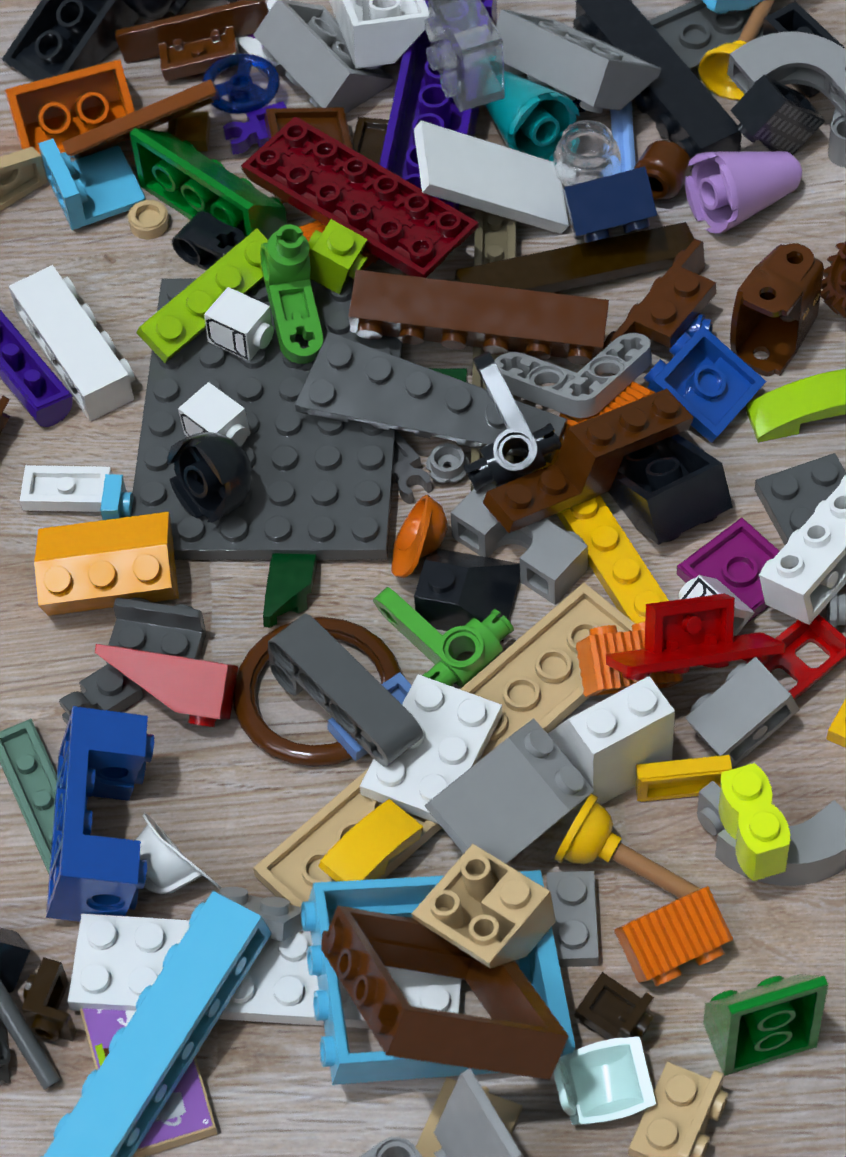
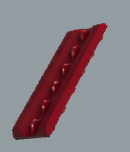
M296 116L241 165L242 171L253 183L325 226L332 219L367 239L364 247L365 250L409 276L427 278L456 247L460 246L479 227V223L438 198L422 193V189Z

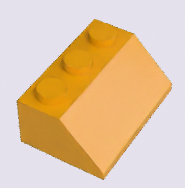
M169 512L38 529L34 559L38 606L48 616L112 608L116 598H143L150 602L179 599Z

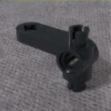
M489 351L473 358V362L507 430L503 431L496 438L495 442L479 449L483 458L463 466L475 491L494 481L498 487L538 471V469L546 466L544 456L560 450L562 446L557 434L554 433L555 430L551 423L531 433ZM516 447L524 448L529 452L526 459L520 463H510L505 459L506 454Z

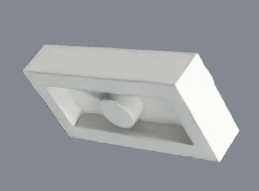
M25 465L20 495L22 510L101 512L105 474H112L111 467Z

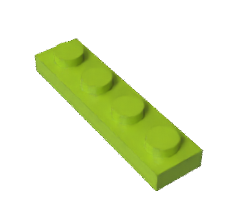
M256 228L144 322L136 332L138 336L164 363L169 361L206 329L204 314L227 287L246 295L264 279L260 247L262 243H267L268 239Z

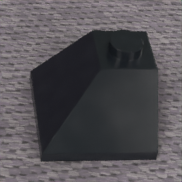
M438 548L424 561L414 595L415 611L435 629L448 631L457 626H464L472 618L482 622L494 609L501 613L500 618L504 615L510 620L520 583V563Z

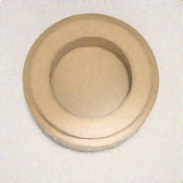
M144 200L138 202L128 212L130 230L138 238L146 240L155 239L162 236L169 228L167 208L159 201Z

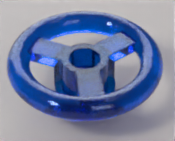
M246 53L227 56L216 61L203 77L202 82L209 79L215 82V79L221 72L238 66L237 74L233 75L229 81L216 85L220 96L227 95L228 101L219 98L220 100L211 103L216 109L230 114H246L265 107L274 99L280 85L279 74L272 63L260 56ZM252 66L266 74L268 78L266 90L252 82L250 76Z

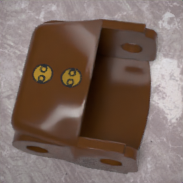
M798 243L778 245L751 271L736 294L731 320L730 347L748 366L763 376H771L774 373L779 376L782 374L797 353L818 315L824 266L823 262L814 258L812 251L805 245ZM784 315L795 320L792 322L783 321L780 317ZM758 351H763L769 357L760 360L754 354Z

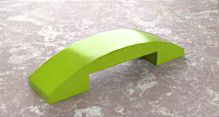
M846 369L830 371L797 380L774 389L746 404V412L757 442L797 435L802 423L846 414Z

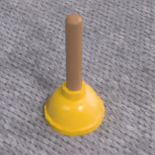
M764 0L755 5L738 40L733 43L722 44L707 51L699 63L698 72L702 82L710 91L730 100H740L744 96L743 92L727 75L729 55L742 45L757 38L763 26L764 18L768 16L775 0Z
M592 793L576 816L554 857V860L559 863L566 860L574 864L591 863L597 857L607 863L612 859L678 898L701 889L620 843L622 838L612 832L613 821L611 815L597 802L598 797Z

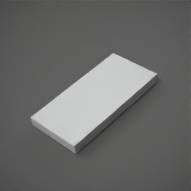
M420 121L414 128L422 193L562 234L569 226L558 163L424 121Z

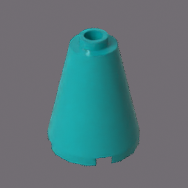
M498 71L489 76L484 82L481 98L508 148L552 162L559 160L571 148L579 132V127L576 125V114L579 115V109L569 97L507 71Z

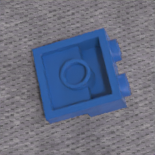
M703 325L692 337L685 332L670 348L669 352L674 357L669 363L666 364L660 359L644 377L649 383L647 388L655 391V393L668 389L694 417L691 426L710 443L722 433L767 382Z

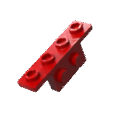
M724 593L646 604L644 649L607 654L606 665L621 672L622 677L626 679L642 680L653 672L664 671L671 674L688 673L690 667L703 665L710 668H724L729 666V661L740 659L750 662L756 657L760 662L768 660V655L785 653V643L761 632L733 636L735 598Z

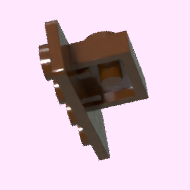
M242 0L120 29L115 32L126 63L160 56L161 71L166 82L240 64L237 37L254 34L268 14L269 8L266 0Z
M694 239L686 250H681L677 254L673 265L663 277H658L654 281L650 292L641 303L635 304L631 308L627 319L618 330L612 331L607 336L603 349L619 336L628 333L643 334L649 339L669 348L676 343L717 294L716 282L700 275L705 268L704 243L702 241Z

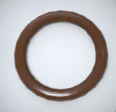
M314 618L336 640L352 644L366 653L376 666L381 684L399 672L402 674L393 652L382 639L365 627L344 619ZM291 623L282 625L263 636L249 650L237 672L233 702L241 728L251 741L275 758L291 764L318 767L336 765L353 759L339 742L323 745L295 743L275 733L261 718L256 705L255 689L258 676L264 665L269 661L268 641Z

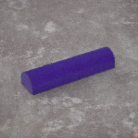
M0 310V379L38 425L42 427L56 425L69 414L73 404V395Z

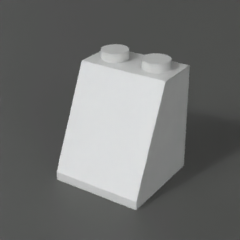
M650 676L572 716L550 731L548 735L595 790L592 794L598 797L597 802L603 805L635 787L636 764L672 761L675 710Z

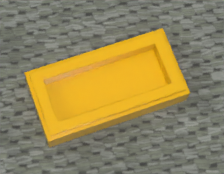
M730 755L636 764L635 789L637 801L646 802L699 796V791L711 781H714L720 787L722 772L732 770Z

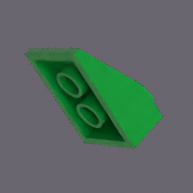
M798 974L785 979L782 976H774L763 980L756 988L740 993L735 990L725 991L714 996L710 1002L705 1003L703 1024L724 1076L817 1047L828 989L825 975Z

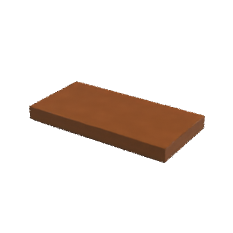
M209 79L62 142L67 156L79 159L129 139L130 132L134 128L153 129L220 100L221 96L216 84Z

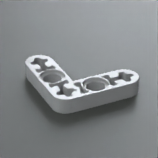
M628 333L621 335L578 373L519 352L502 354L494 361L511 394L571 417L587 418L600 412L652 363L651 342L643 334ZM603 374H616L613 376L606 377L599 376ZM545 383H554L551 386H539Z

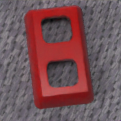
M819 614L810 625L797 620L776 637V639L785 643V653L768 655V660L761 663L770 673L777 668L783 669L797 682V685L788 691L793 699L796 700L846 659V637ZM809 642L815 643L829 656V659L817 668H810L795 654Z

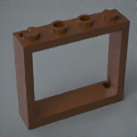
M337 906L328 931H323L321 950L386 1056L551 1080L569 1035L515 961L489 968L413 918ZM385 966L465 979L491 1018L411 1006Z

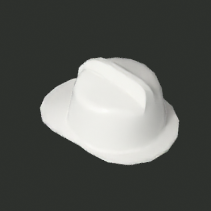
M143 814L148 824L135 840L141 841L140 859L147 860V876L144 886L146 889L158 894H169L201 876H204L217 888L222 889L220 885L184 857L172 840L149 815Z

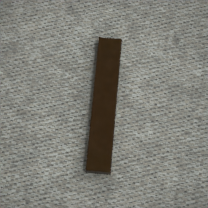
M682 222L457 269L455 281L552 293L670 268L677 254L681 250H686L695 238L687 223Z

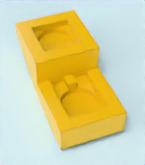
M388 799L352 827L320 860L319 868L335 881L378 879L385 874L389 860L420 840L424 826Z

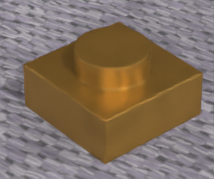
M190 112L168 122L167 132L181 141L190 142L198 152L208 151L211 124L209 112Z

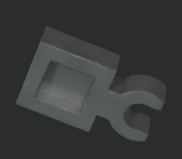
M396 430L393 484L398 483L401 499L411 504L414 502L413 492L409 487L420 485L429 493L432 491L431 478L426 471L419 469L421 468L420 456Z

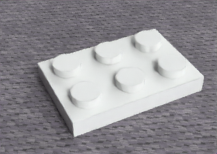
M418 674L402 705L419 723L423 731V738L388 766H383L373 759L360 784V793L362 796L381 803L390 799L405 812L439 824L424 805L480 760L502 716V704Z

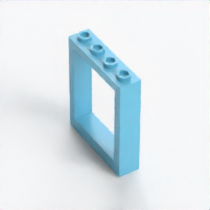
M541 870L518 871L544 887ZM444 876L313 883L308 902H302L303 931L311 932L312 946H308L307 949L308 971L310 976L317 975L319 988L318 991H314V1015L316 1021H323L325 1036L320 1038V1058L323 1067H330L332 1085L460 1076L462 1072L469 1069L460 1066L386 1056L384 1051L350 1053L339 978L321 950L323 931H328L338 905L401 917H412L411 913ZM551 927L526 957L516 960V964L569 1035L560 1056L562 1057L573 1053L575 1042ZM470 1068L474 1075L500 1073Z

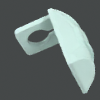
M640 1037L611 1039L577 1049L571 1054L560 1057L553 1073L561 1107L570 1116L572 1125L613 1121L634 1115L656 1105Z

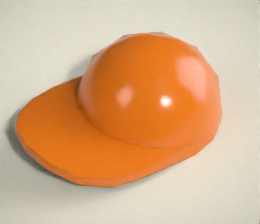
M429 495L423 496L412 508L394 542L391 572L398 578H406L412 574L419 559L437 550L447 533V519L443 507Z

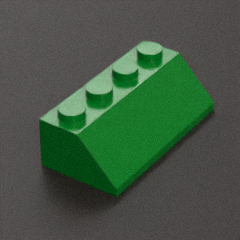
M134 128L130 132L140 187L191 220L199 211H204L232 227L239 228L243 231L245 238L257 228L269 239L281 226L287 224L286 209L277 198L268 197L257 190L247 179L239 178L232 174L218 160L209 159L198 152L190 142L181 141L169 132Z

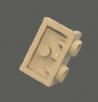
M667 1062L654 1090L656 1105L645 1110L629 1146L628 1156L704 1157L710 1141V1137L704 1135L710 1119L717 1122L720 1120L729 1093L722 1091L724 1074L714 1070L709 1079Z

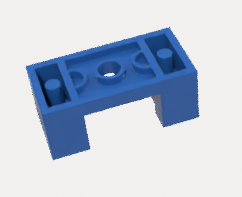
M76 706L72 708L58 755L46 918L80 922L81 914L126 916L128 909H136L139 889L144 888L147 876V860L140 859L141 841L90 835L93 812L86 809L88 797L129 801L134 784H143L146 762H151L154 749V735L147 734L148 716Z

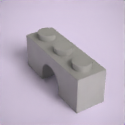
M490 483L478 491L473 489L450 512L452 538L483 557H489L497 548L503 545L516 544L523 546L527 551L520 557V582L556 605L587 572L588 545L585 544L578 534L563 530L552 523L548 517L508 533L483 504L486 492L497 486Z

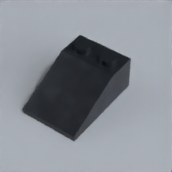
M41 0L1 60L32 81L95 66L119 47L115 32L120 29L133 27L140 15L122 0Z
M679 434L625 455L609 491V494L636 529L658 545L663 542L673 541L681 533L699 524L711 522L719 514L733 508L722 462Z

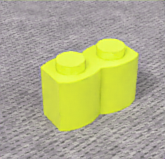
M755 763L722 772L718 806L719 816L725 830L736 840V857L741 869L753 881L786 872L790 829L784 815L772 804V788L768 777Z

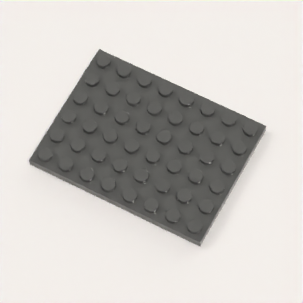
M197 278L161 279L157 312ZM349 278L340 294L310 279L323 333V342L328 332L402 358L403 342L399 338L382 336L380 339L371 340L362 338L357 333L350 331L348 316L354 284L353 278ZM263 279L246 295L270 306ZM272 311L273 337L268 346L264 349L260 348L250 362L209 343L206 329L166 363L152 350L133 484L134 498L131 516L169 512L175 560H271L272 553L316 554L317 560H388L393 465L395 463L396 449L395 434L397 429L390 428V431L373 428V425L353 420L343 422L297 412L295 408L296 400L315 360L306 364H297L289 361L282 354ZM297 334L294 342H298L300 348H307L308 341L310 340H304L302 334ZM208 382L245 408L250 429V435L246 438L241 448L246 452L250 460L251 489L241 506L213 523L207 522L209 518L205 516L193 517L181 505L169 480L176 476L174 463L167 466V456L171 446L187 437L183 431L178 408Z

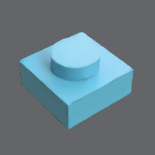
M105 474L100 508L103 520L131 517L134 496L133 492L126 491L123 475Z

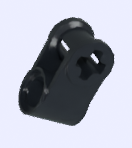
M199 211L173 237L172 246L184 261L208 270L245 238V235L239 228L232 227L207 212Z

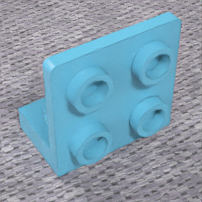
M54 139L38 143L46 177L71 230L129 211L133 205L145 200V196L120 146H114L71 161L70 156H67L66 152L60 153Z

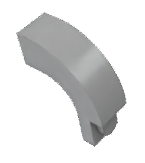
M778 32L751 40L730 53L727 75L744 95L764 74L784 85L803 84L819 90L846 119V50L833 41L804 32Z
M711 781L699 791L698 819L707 832L714 836L717 835L715 857L733 871L749 878L738 863L735 851L736 840L729 835L720 820L718 809L720 787L714 781ZM833 800L809 820L798 825L789 826L790 845L786 872L756 881L780 886L806 885L830 878L846 868V811Z

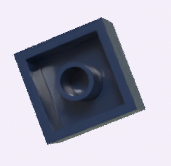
M645 166L571 185L563 189L574 237H583L585 243L609 238V230L623 226L625 234L649 228V219L657 216Z

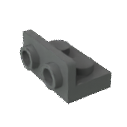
M143 598L115 599L113 608L116 622L108 645L200 659L207 634L200 610L184 604L170 606L151 603Z

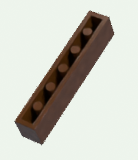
M356 270L348 318L350 331L357 333L358 336L365 339L377 340L382 338V336L399 338L401 342L412 345H419L424 343V341L441 343L443 347L453 350H462L466 346L483 348L485 352L489 351L490 354L502 355L511 351L525 353L540 360H547L552 356L567 358L573 364L587 365L603 350L609 300Z

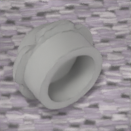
M445 443L438 445L432 450L427 459L426 468L430 471V477L434 481L442 484L456 483L465 477L466 472L463 466L469 465V461L460 447Z

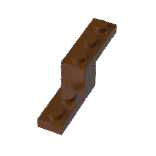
M664 389L571 426L567 430L555 464L487 491L483 504L508 533L519 530L609 492L625 455L688 430L694 417L668 389Z

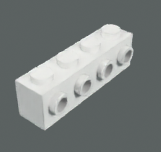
M846 474L835 491L826 500L818 504L814 514L800 529L792 533L788 543L773 559L765 563L759 574L765 604L808 625L811 624L846 584Z

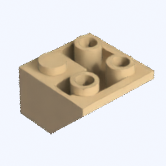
M474 844L466 850L411 913L414 920L489 968L526 957L556 922L549 890Z

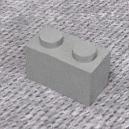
M754 657L748 664L742 663L736 666L728 674L726 683L713 694L708 693L700 697L692 706L691 713L685 718L716 756L730 755L733 768L800 709L792 695Z

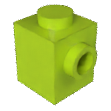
M332 219L323 232L315 230L308 242L311 266L310 279L340 294L349 278L354 279L355 271L362 270L368 259L362 255L367 239Z

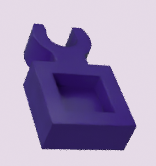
M283 101L246 113L247 122L245 123L233 121L223 126L224 137L226 140H230L232 154L244 153L251 145L256 143L261 148L268 141L264 120L265 109L286 108Z

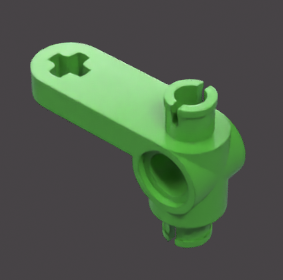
M286 224L274 232L267 243L261 244V267L280 350L289 361L297 364H306L316 359L323 344V333L310 283L309 243L298 226ZM297 334H302L304 340H310L308 341L307 348H300L299 343L294 342Z
M386 587L373 599L381 614L435 664L422 676L449 686H453L456 683L462 688L503 652L500 642L514 631L509 620L504 615L500 618L501 613L494 609L482 622L472 618L466 625L454 627L442 635L391 588ZM463 652H474L467 660H455Z

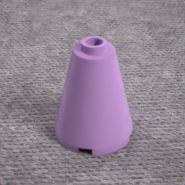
M786 151L703 152L695 155L689 161L688 166L693 165L692 176L685 177V188L688 203L698 222L705 220L711 227L706 229L708 232L720 234L729 231L795 191L802 177V168L799 161Z

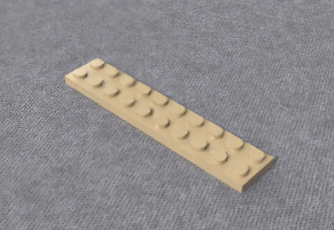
M582 583L465 684L460 690L502 704V716L480 760L533 718L546 733H549L589 698L583 694L584 687L582 686V677L580 676L581 669L579 668V659L577 658L576 643L590 636L589 630L592 628L616 625L617 632L632 631V625L635 623L586 583ZM368 769L253 867L255 877L276 897L285 898L290 901V905L301 907L302 902H308L313 883L336 882L319 868L320 860L352 827L382 804L362 796L360 793V784ZM408 813L424 826L420 840L389 860L385 874L378 879H385L442 827L437 823Z

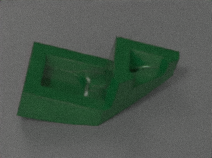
M272 553L263 611L264 627L271 628L277 625V617L288 611H295L299 614L308 609L307 595L312 593L317 570L316 554Z

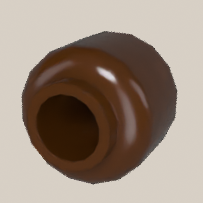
M657 140L648 145L634 166V169L646 167L653 199L661 201L670 200L678 195L685 184V177L691 175L692 165L688 166L691 159L684 148L668 140Z

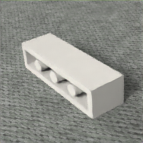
M51 265L9 285L17 315L90 422L134 400L131 383L135 381V376L129 363L125 358L118 360L115 355L116 349L110 336L106 331L100 333L95 327L97 322L90 307L86 303L83 305L79 304L77 301V291L69 277L62 279L54 266Z

